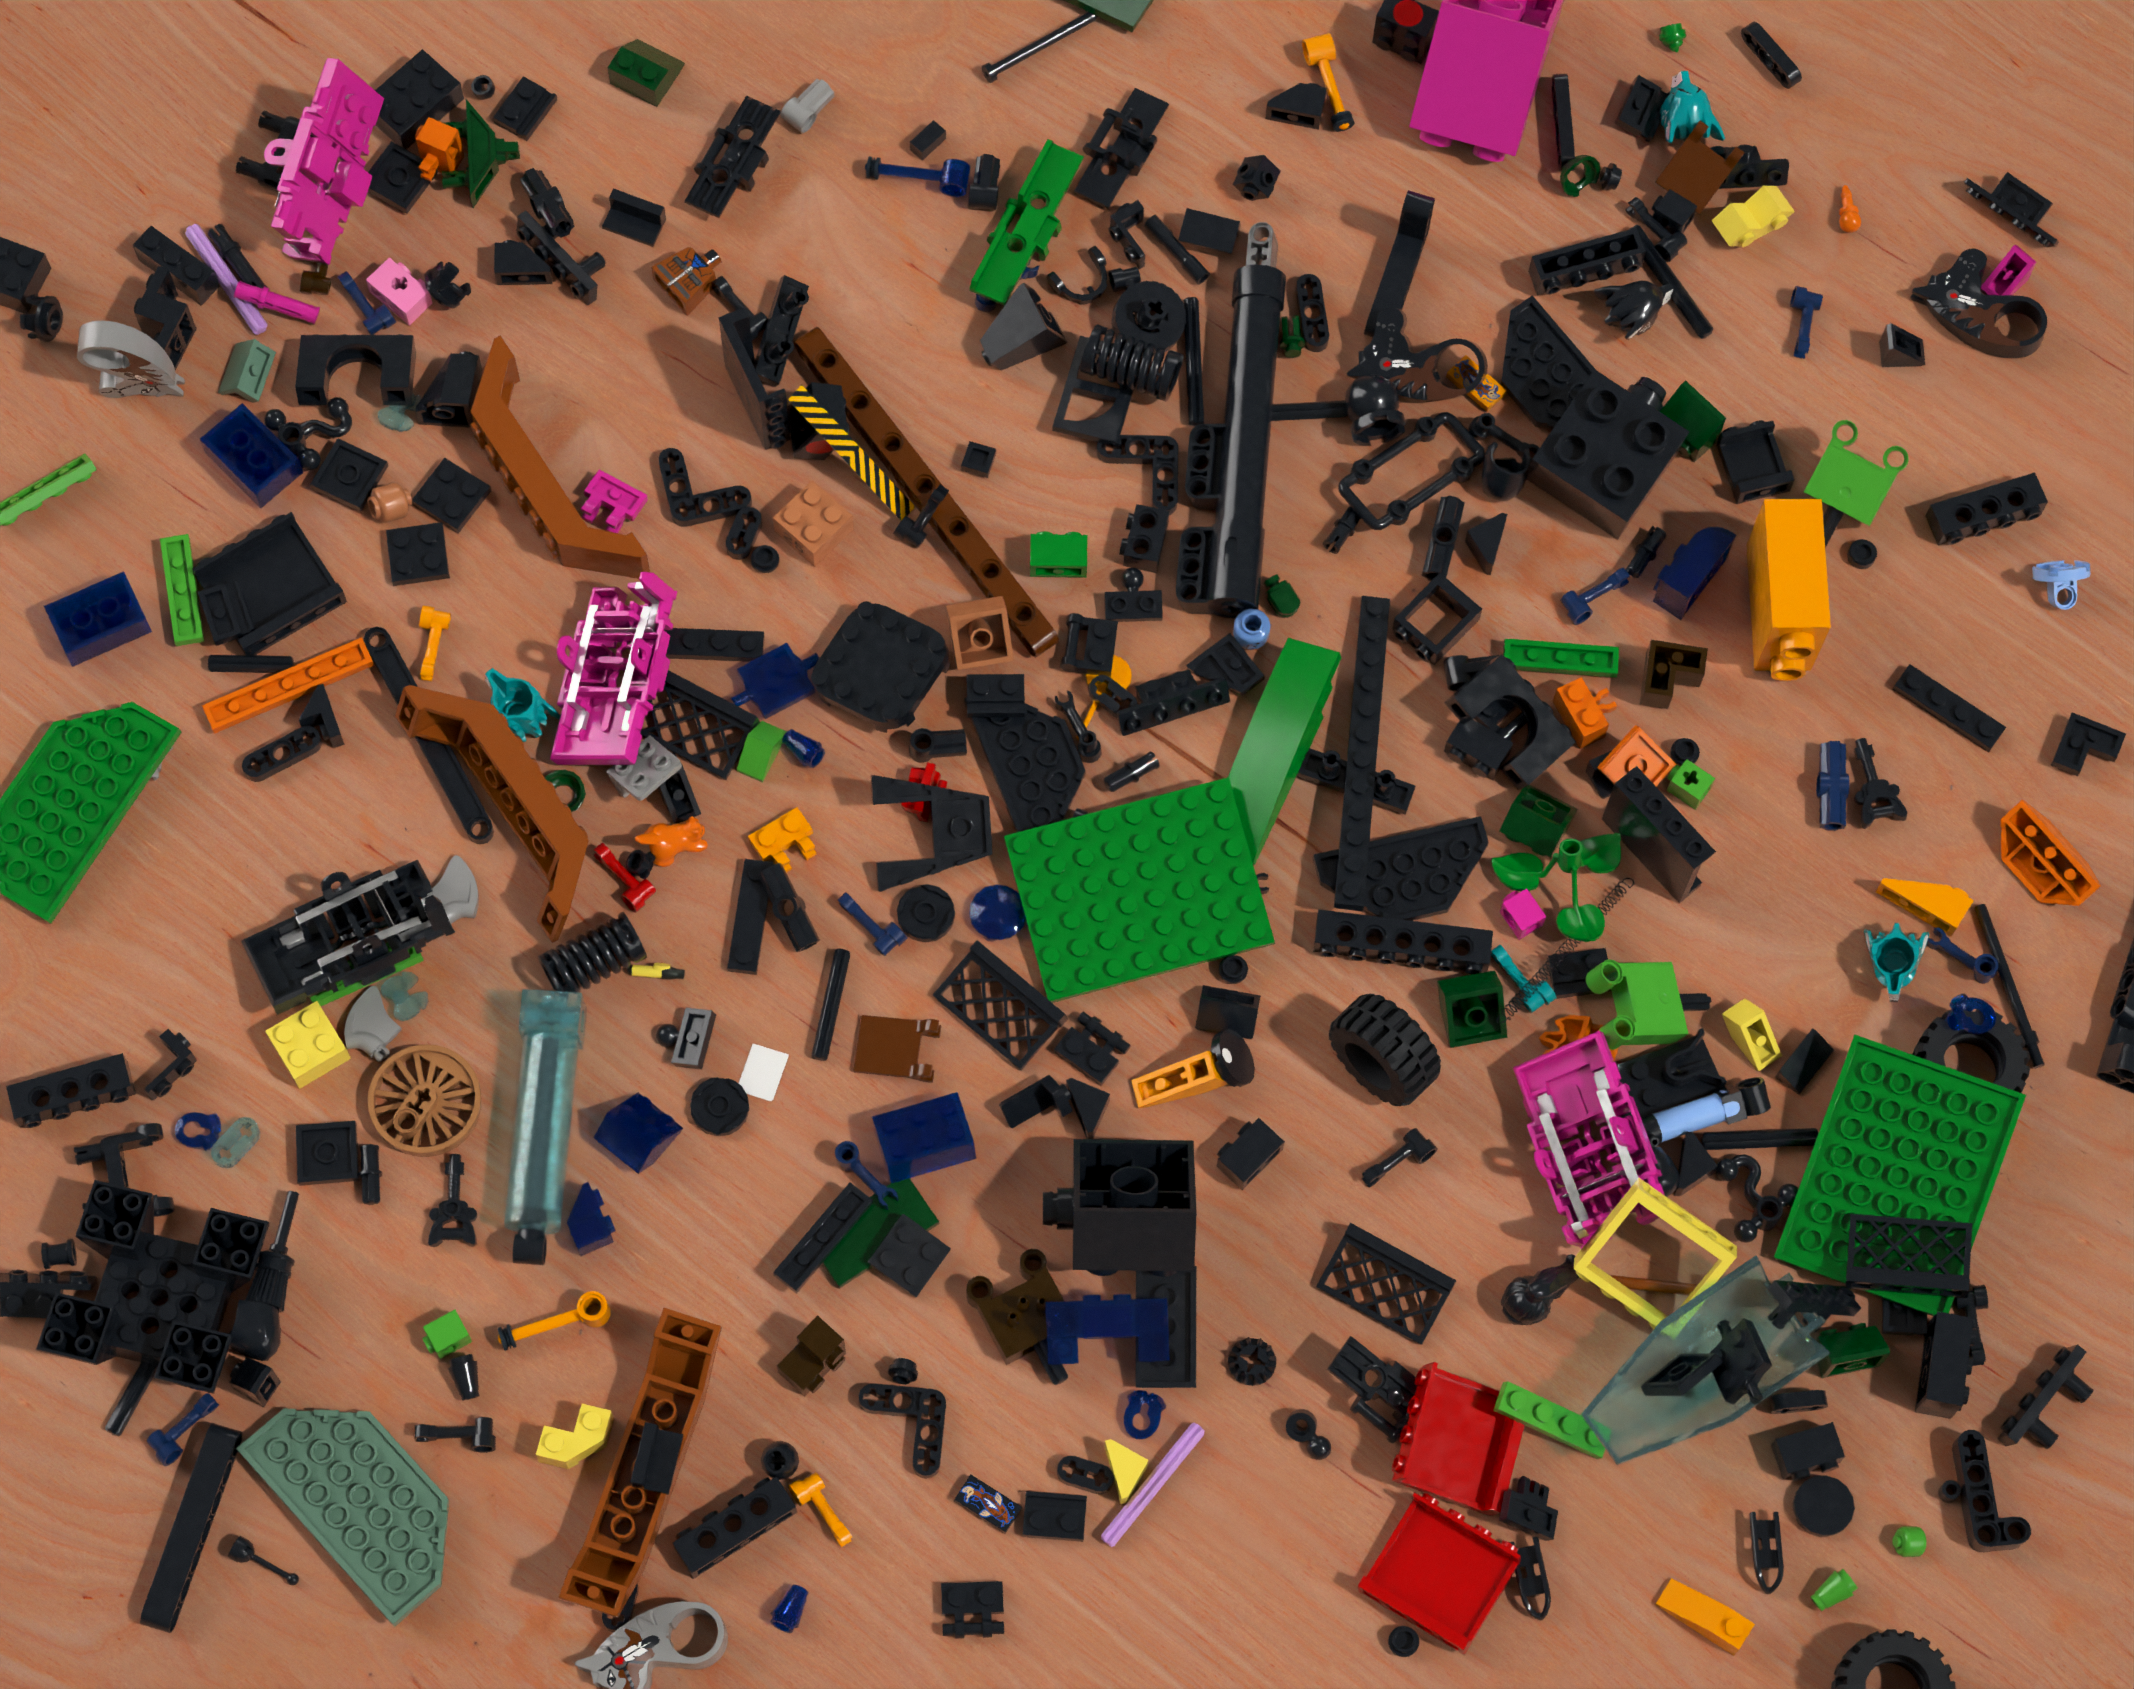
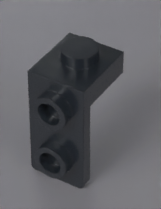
M1136 200L1131 204L1126 203L1122 205L1116 213L1110 216V227L1108 230L1112 239L1115 242H1120L1124 247V254L1128 261L1135 263L1141 269L1145 267V254L1128 232V229L1142 222L1144 218V207L1139 200Z
M167 1029L159 1036L163 1044L177 1059L145 1087V1092L152 1100L166 1095L172 1088V1083L180 1076L184 1077L190 1073L194 1063L197 1061L193 1053L188 1049L191 1044L180 1032L174 1035Z
M1050 1075L999 1104L1011 1128L1018 1126L1050 1106H1053L1062 1117L1073 1112L1069 1104V1100L1072 1099L1069 1090L1064 1084L1059 1085Z

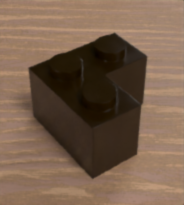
M1651 640L1646 652L1639 705L1668 709L1673 697L1674 683L1700 687L1705 675L1708 648Z
M818 1315L797 1336L798 1344L777 1365L778 1373L804 1397L810 1391L815 1393L825 1382L823 1377L830 1370L836 1371L846 1359L844 1357L846 1354L844 1339Z

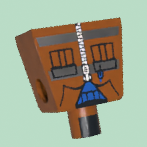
M687 247L652 266L653 280L686 315H689L712 291V288L715 286L713 281L716 279L715 272L712 269L722 261L713 249L700 257L693 248Z

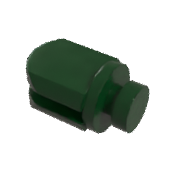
M1293 315L1294 336H1290L1288 316L1282 317L1283 338L1280 340V347L1285 351L1286 357L1296 358L1301 355V349L1305 346V340L1301 337L1299 315Z
M1276 574L1263 583L1266 588H1270L1265 593L1266 599L1279 617L1289 618L1297 612L1300 606V598L1286 580L1279 583L1280 577Z

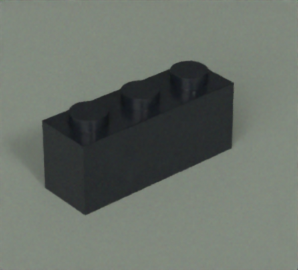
M150 226L133 244L140 262L154 272L158 266L169 269L175 287L201 306L220 287L214 270L153 226Z

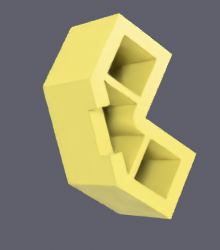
M1763 185L1745 203H1730L1711 221L1729 246L1746 247L1767 233L1782 228L1787 224V218L1795 211L1777 186Z
M582 1404L574 1433L544 1426L536 1452L538 1461L570 1469L579 1464V1461L606 1448L614 1421L612 1411Z

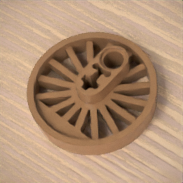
M416 1045L393 1054L379 1067L369 1087L368 1110L374 1127L381 1137L393 1148L412 1156L432 1157L453 1150L462 1144L472 1133L481 1112V1089L474 1070L462 1056L438 1045ZM413 1058L418 1084L403 1064L405 1061ZM420 1059L430 1064L426 1082L424 1081ZM398 1066L412 1088L389 1075V1073ZM436 1069H438L441 1071V1073L434 1081ZM448 1076L451 1077V1078H453V1079H451L450 1081H448V1082H446L445 1084H443V1083L446 1081V1079L448 1078ZM385 1080L406 1094L380 1090V1087ZM460 1084L467 1087L465 1089L451 1091ZM475 1096L474 1105L451 1102L452 1100ZM428 1097L431 1100L429 1102L423 1101L422 1103L419 1101L421 1098L427 1099ZM377 1098L400 1102L376 1108ZM446 1109L472 1114L468 1122H465ZM395 1113L392 1119L380 1125L378 1116ZM439 1114L462 1128V1130L453 1136ZM432 1116L449 1139L448 1141L436 1144ZM405 1120H415L412 1128H401V1124ZM427 1125L431 1146L419 1147L423 1129ZM395 1127L398 1134L395 1138H392L387 1132ZM403 1140L413 1141L412 1146L403 1144Z

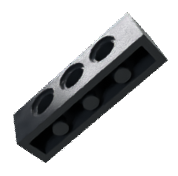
M2034 472L1931 504L1925 517L1937 544L1948 543V545H1953L1970 535L1975 537L1982 536L1992 528L2000 526L2001 529H2004L2021 519L2026 518L2027 521L2036 519L2042 515L2048 501ZM2008 500L2016 501L2019 506L2011 505ZM1982 508L1990 509L1993 514H1986ZM1956 516H1961L1965 518L1967 522L1963 523L1958 521Z
M123 1053L6 1086L14 1120L19 1127L24 1128L37 1127L42 1124V1121L52 1118L54 1120L65 1119L72 1112L79 1110L85 1112L98 1109L100 1104L107 1102L121 1103L128 1100L129 1096L136 1094L129 1064ZM108 1080L105 1088L101 1090L94 1089L98 1081ZM72 1088L79 1089L75 1097L65 1098L68 1090ZM41 1097H49L46 1105L42 1107L36 1106L37 1101Z
M777 1476L772 1480L767 1477L759 1481L753 1487L755 1490L745 1497L743 1494L734 1497L727 1503L728 1508L720 1513L717 1510L709 1513L701 1520L703 1522L701 1525L693 1530L691 1527H688L675 1536L677 1540L672 1543L674 1549L693 1579L797 1513L795 1504ZM757 1502H764L768 1506L767 1511L762 1515H755L751 1512L752 1506ZM733 1518L739 1519L742 1525L738 1531L730 1532L725 1529L728 1520ZM712 1535L716 1538L715 1544L708 1549L702 1548L699 1545V1541L703 1536Z

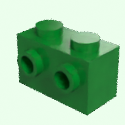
M1047 531L1031 534L1030 577L1087 578V535H1081L1078 532L1058 535Z

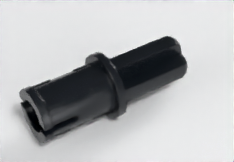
M1351 506L1347 508L1341 519H1337L1334 522V529L1323 542L1325 549H1328L1333 541L1335 542L1329 551L1331 553L1337 554L1347 538L1354 535V528L1361 519Z
M1652 526L1642 543L1636 546V554L1626 568V571L1633 578H1639L1649 561L1655 560L1656 552L1667 536L1661 528Z
M1150 751L1131 763L1129 761L1125 762L1124 767L1104 778L1106 788L1110 792H1114L1132 781L1137 783L1140 777L1159 768L1158 759L1152 761L1155 754Z
M373 1144L363 1145L360 1147L361 1171L358 1173L359 1178L362 1179V1202L367 1205H374L380 1202V1177H382V1171L379 1170V1146Z

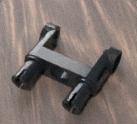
M268 111L261 113L264 117L260 116L259 128L279 133L277 139H294L300 119L293 116L283 118ZM277 149L274 152V156H282L285 149ZM243 156L239 158V161L242 163L237 162L236 173L257 179L261 186L278 191L277 187L284 167L272 166L267 162L261 164Z
M158 1123L144 1124L135 1128L133 1132L103 1137L100 1143L74 1147V1152L77 1153L75 1155L77 1165L104 1160L107 1166L109 1183L129 1188L123 1151L152 1146L153 1142L163 1139L162 1125ZM153 1195L154 1217L168 1215L175 1211L172 1197H157V1195ZM86 1203L82 1204L83 1210L85 1209Z

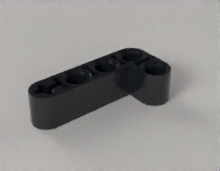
M1975 1430L1964 1431L1954 1441L1952 1452L1957 1481L1961 1487L1960 1499L1969 1545L1977 1552H1993L2019 1548L2029 1539L2031 1527L2022 1517L1998 1518L1984 1437ZM1966 1441H1967L1968 1445L1974 1446V1449H1973L1971 1452H1970L1969 1447H1964V1446H1963V1444H1964ZM1967 1471H1977L1980 1475V1482L1971 1481L1968 1478ZM1973 1500L1982 1501L1986 1507L1985 1512L1976 1511L1973 1507ZM2009 1526H2013L2020 1531L2021 1538L2019 1540L2011 1538L2008 1533ZM1978 1530L1987 1531L1990 1534L1991 1541L1989 1543L1981 1541L1978 1537Z

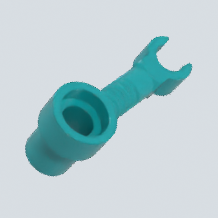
M1498 945L1491 951L1492 958L1514 980L1519 989L1522 990V987L1529 981L1513 963L1506 950L1501 945ZM1545 980L1544 983H1540L1541 987L1536 986L1538 990H1533L1534 994L1529 993L1531 998L1526 997L1527 1002L1523 1001L1524 1006L1530 1013H1533L1544 1004L1549 1005L1557 998L1555 992Z

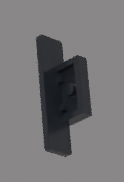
M1740 145L1738 148L1745 153L1719 189L1786 185L1788 182L1789 161L1788 159L1761 160L1756 146ZM1713 146L1710 149L1724 159H1727L1735 147Z
M2008 172L1992 194L1968 178L1964 181L1968 186L1966 192L1978 200L1982 196L1991 202L1988 206L2001 216L2004 212L2012 216L2014 219L2011 223L2024 232L2027 227L2036 233L2034 239L2044 246L2048 247L2050 243L2055 247L2057 246L2059 241L2038 227L2040 221L2053 205L2048 199Z
M1189 669L1176 672L1172 675L1135 686L1136 694L1141 704L1119 710L1117 716L1123 736L1230 702L1227 681L1223 677L1197 685Z
M12 1270L9 1273H0V1317L47 1318L56 1292L63 1294V1290H91L96 1284V1276H88L87 1272L82 1271L72 1272L69 1275H58V1272L50 1270L42 1271L39 1274H28L26 1270Z

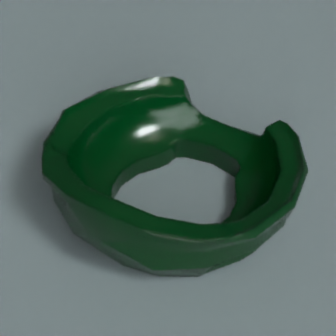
M1579 155L1570 159L1561 170L1560 182L1563 191L1568 196L1578 197L1579 191L1591 183L1596 184L1600 175V163L1589 155ZM1582 163L1584 165V177L1574 184L1568 180L1567 175L1572 169Z
M556 770L547 774L545 779L550 781L555 789L559 786H568L573 789L574 799L567 806L571 812L578 810L586 795L584 784L580 777L568 770Z

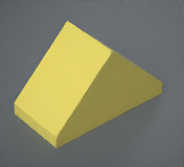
M1109 1439L1105 1441L1104 1448L1122 1505L1126 1504L1148 1466V1459Z

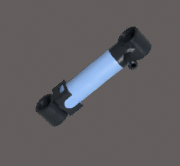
M1761 1077L1748 1078L1738 1082L1735 1086L1729 1084L1712 1090V1095L1642 1117L1641 1119L1652 1148H1656L1661 1142L1685 1135L1687 1131L1694 1132L1722 1122L1729 1125L1747 1119V1116L1767 1112L1770 1110L1771 1105L1764 1079Z

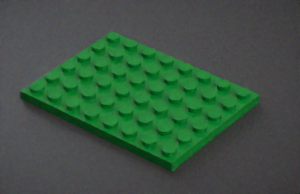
M1229 777L1004 836L1046 996L1052 1003L1275 944Z
M1854 1034L1774 1258L1846 1284L1850 1214L1973 1223L1972 1249L2026 1095ZM1856 1222V1233L1863 1241L1876 1232L1869 1223ZM1877 1224L1879 1228L1884 1226V1224ZM1891 1225L1884 1231L1894 1244L1906 1235L1905 1231L1896 1225ZM1907 1226L1910 1231H1911L1913 1228H1915V1227H1909V1226ZM1921 1228L1914 1234L1924 1246L1937 1237L1930 1228ZM1938 1229V1230L1942 1233V1232L1945 1231L1946 1229ZM1952 1230L1945 1238L1956 1249L1965 1242L1966 1231ZM1880 1235L1868 1244V1247L1878 1257L1890 1248ZM1911 1238L1898 1247L1908 1259H1911L1921 1250ZM1856 1240L1854 1249L1860 1245ZM1941 1240L1929 1249L1930 1253L1939 1262L1951 1253ZM1863 1248L1854 1256L1853 1266L1867 1267L1875 1260ZM1965 1248L1959 1252L1963 1256V1258ZM1895 1251L1882 1260L1887 1268L1897 1270L1905 1263ZM1925 1253L1912 1263L1919 1272H1928L1936 1266ZM1956 1256L1943 1265L1950 1274H1963L1964 1265ZM1878 1264L1874 1267L1882 1269ZM1907 1267L1904 1271L1912 1270L1909 1267ZM1939 1269L1935 1272L1943 1274ZM1862 1290L1934 1316L1937 1311L1949 1313L1954 1297Z

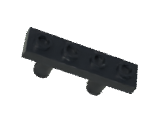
M527 211L518 215L516 233L520 240L528 243L534 249L535 254L552 268L555 276L559 280H564L570 286L576 298H581L587 305L596 301L598 284L590 276L606 266L603 256L599 252H595L578 264L554 240L559 236L552 235L547 225L541 226Z
M786 275L780 278L754 363V368L760 380L774 387L780 384L788 355L794 350L792 341L803 305L809 300L807 293L809 286Z
M1309 748L1297 777L1344 793L1347 761L1340 759V755L1336 751L1330 750L1322 753ZM1382 770L1380 773L1375 771L1373 804L1406 815L1416 786L1396 779L1394 773L1390 770Z
M1775 1280L1768 1288L1779 1302L1775 1310L1768 1315L1769 1321H1773L1772 1324L1778 1329H1783L1797 1312H1808L1802 1320L1811 1331L1818 1332L1831 1315L1855 1316L1861 1309L1855 1301L1854 1293L1845 1286Z
M2077 1344L2068 1348L2063 1347L2057 1352L2053 1358V1361L2056 1362L2053 1367L2041 1373L2035 1382L2038 1386L2033 1393L2028 1392L2018 1403L2020 1409L2016 1415L2009 1416L2001 1425L2000 1429L2003 1432L1997 1438L2006 1447L2017 1444L2026 1432L2045 1449L2050 1448L2055 1443L2059 1435L2039 1419L2041 1411L2060 1387H2063L2080 1403L2085 1402L2094 1391L2074 1374V1368L2087 1353L2082 1347Z

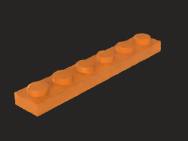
M361 637L202 705L215 734L315 691L318 685L324 684L325 687L374 666V663Z

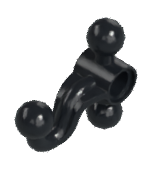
M334 397L330 399L326 407L329 416L341 420V424L336 427L319 420H309L300 425L295 422L286 423V416L279 409L269 410L265 414L264 423L271 431H278L281 450L285 455L298 457V462L303 469L314 470L319 466L321 457L316 450L306 447V439L317 432L328 437L338 438L350 431L352 417L348 412L349 405L343 398ZM291 437L298 438L294 442L287 441Z
M1743 1154L1731 1159L1724 1158L1717 1163L1718 1167L1715 1172L1722 1181L1729 1182L1735 1179L1739 1172L1738 1168L1741 1166L1749 1169V1175L1743 1189L1744 1195L1754 1208L1751 1220L1744 1219L1735 1225L1734 1234L1737 1240L1749 1243L1757 1237L1758 1228L1764 1231L1775 1228L1781 1218L1783 1208L1785 1206L1792 1207L1799 1188L1794 1184H1785L1778 1190L1777 1198L1774 1196L1761 1197L1755 1191L1761 1177V1167L1756 1159ZM1761 1210H1771L1774 1217H1765Z

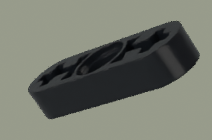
M1754 21L1741 30V36L1746 45L1785 88L1790 89L1802 80L1798 67L1759 23Z
M1304 274L1297 280L1296 284L1302 336L1305 340V347L1309 351L1321 352L1327 347L1329 341L1322 285L1317 276ZM1305 284H1310V287L1313 288L1312 299H1308L1307 289L1304 288ZM1314 307L1320 311V316L1314 319L1308 318L1305 315V310ZM1313 327H1317L1318 337L1321 338L1320 342H1315L1314 338H1312Z
M303 726L247 755L242 763L243 771L249 780L253 782L263 781L317 753L322 746L321 736L316 728ZM308 735L310 738H313V744L308 746L307 743H304L303 737ZM294 741L299 749V752L297 753L295 752V749L292 745V742ZM281 747L288 748L290 750L289 757L285 760H277L274 757L277 749ZM266 755H269L270 760L273 764L272 766H270L268 761L266 760ZM257 762L258 765H261V771L256 773L251 764Z

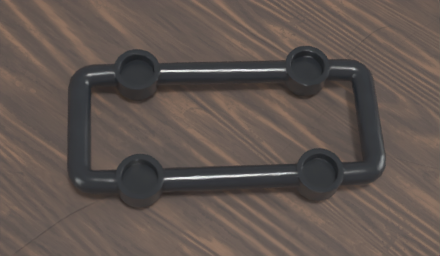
M1442 412L1433 418L1422 417L1417 421L1413 432L1371 460L1361 459L1356 461L1351 468L1350 474L1339 482L1338 491L1371 529L1382 530L1391 524L1403 525L1408 520L1411 510L1454 481H1468L1472 476L1474 468L1484 461L1485 450L1453 414ZM1447 423L1474 455L1470 458L1459 457L1455 459L1448 473L1405 502L1402 500L1391 502L1386 514L1380 519H1376L1349 487L1355 483L1360 485L1369 483L1377 468L1419 440L1423 442L1433 440L1437 429Z

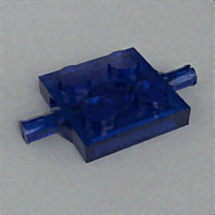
M788 643L781 645L737 669V673L745 685V691L731 697L732 703L739 707L751 700L759 708L765 719L777 714L815 693V688L808 678L807 670L815 667L820 657H818L817 653H814L801 660L793 653Z

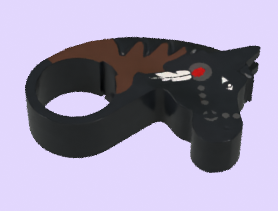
M1972 248L1963 251L1950 270L1937 276L1932 275L1927 286L1912 289L1911 299L1913 301L1926 305L1938 322L1949 332L1981 352L2002 358H2023L2033 354L2042 344L2047 328V316L2043 307L2038 302L2026 296L1983 295L1981 293V278L1984 274L1987 258L1985 253L1978 249ZM2020 313L2034 321L2038 333L2031 339L2015 341L2004 336L1999 328L1995 327V324L2006 314Z
M1390 307L1385 308L1378 314L1375 333L1371 343L1363 351H1359V364L1347 372L1348 376L1382 375L1394 384L1398 395L1408 398L1447 400L1461 397L1476 390L1486 377L1488 364L1483 350L1474 342L1466 339H1449L1414 353L1409 338L1404 334L1407 324L1405 313L1401 309ZM1458 344L1470 348L1477 356L1479 362V371L1476 379L1469 386L1462 389H1454L1447 386L1443 381L1440 382L1441 378L1438 371H1435V369H1438V360L1441 354L1447 348Z

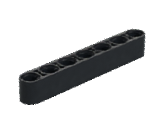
M215 1423L209 1426L140 1618L141 1625L168 1633L174 1630L238 1453L236 1448L241 1444L242 1431Z

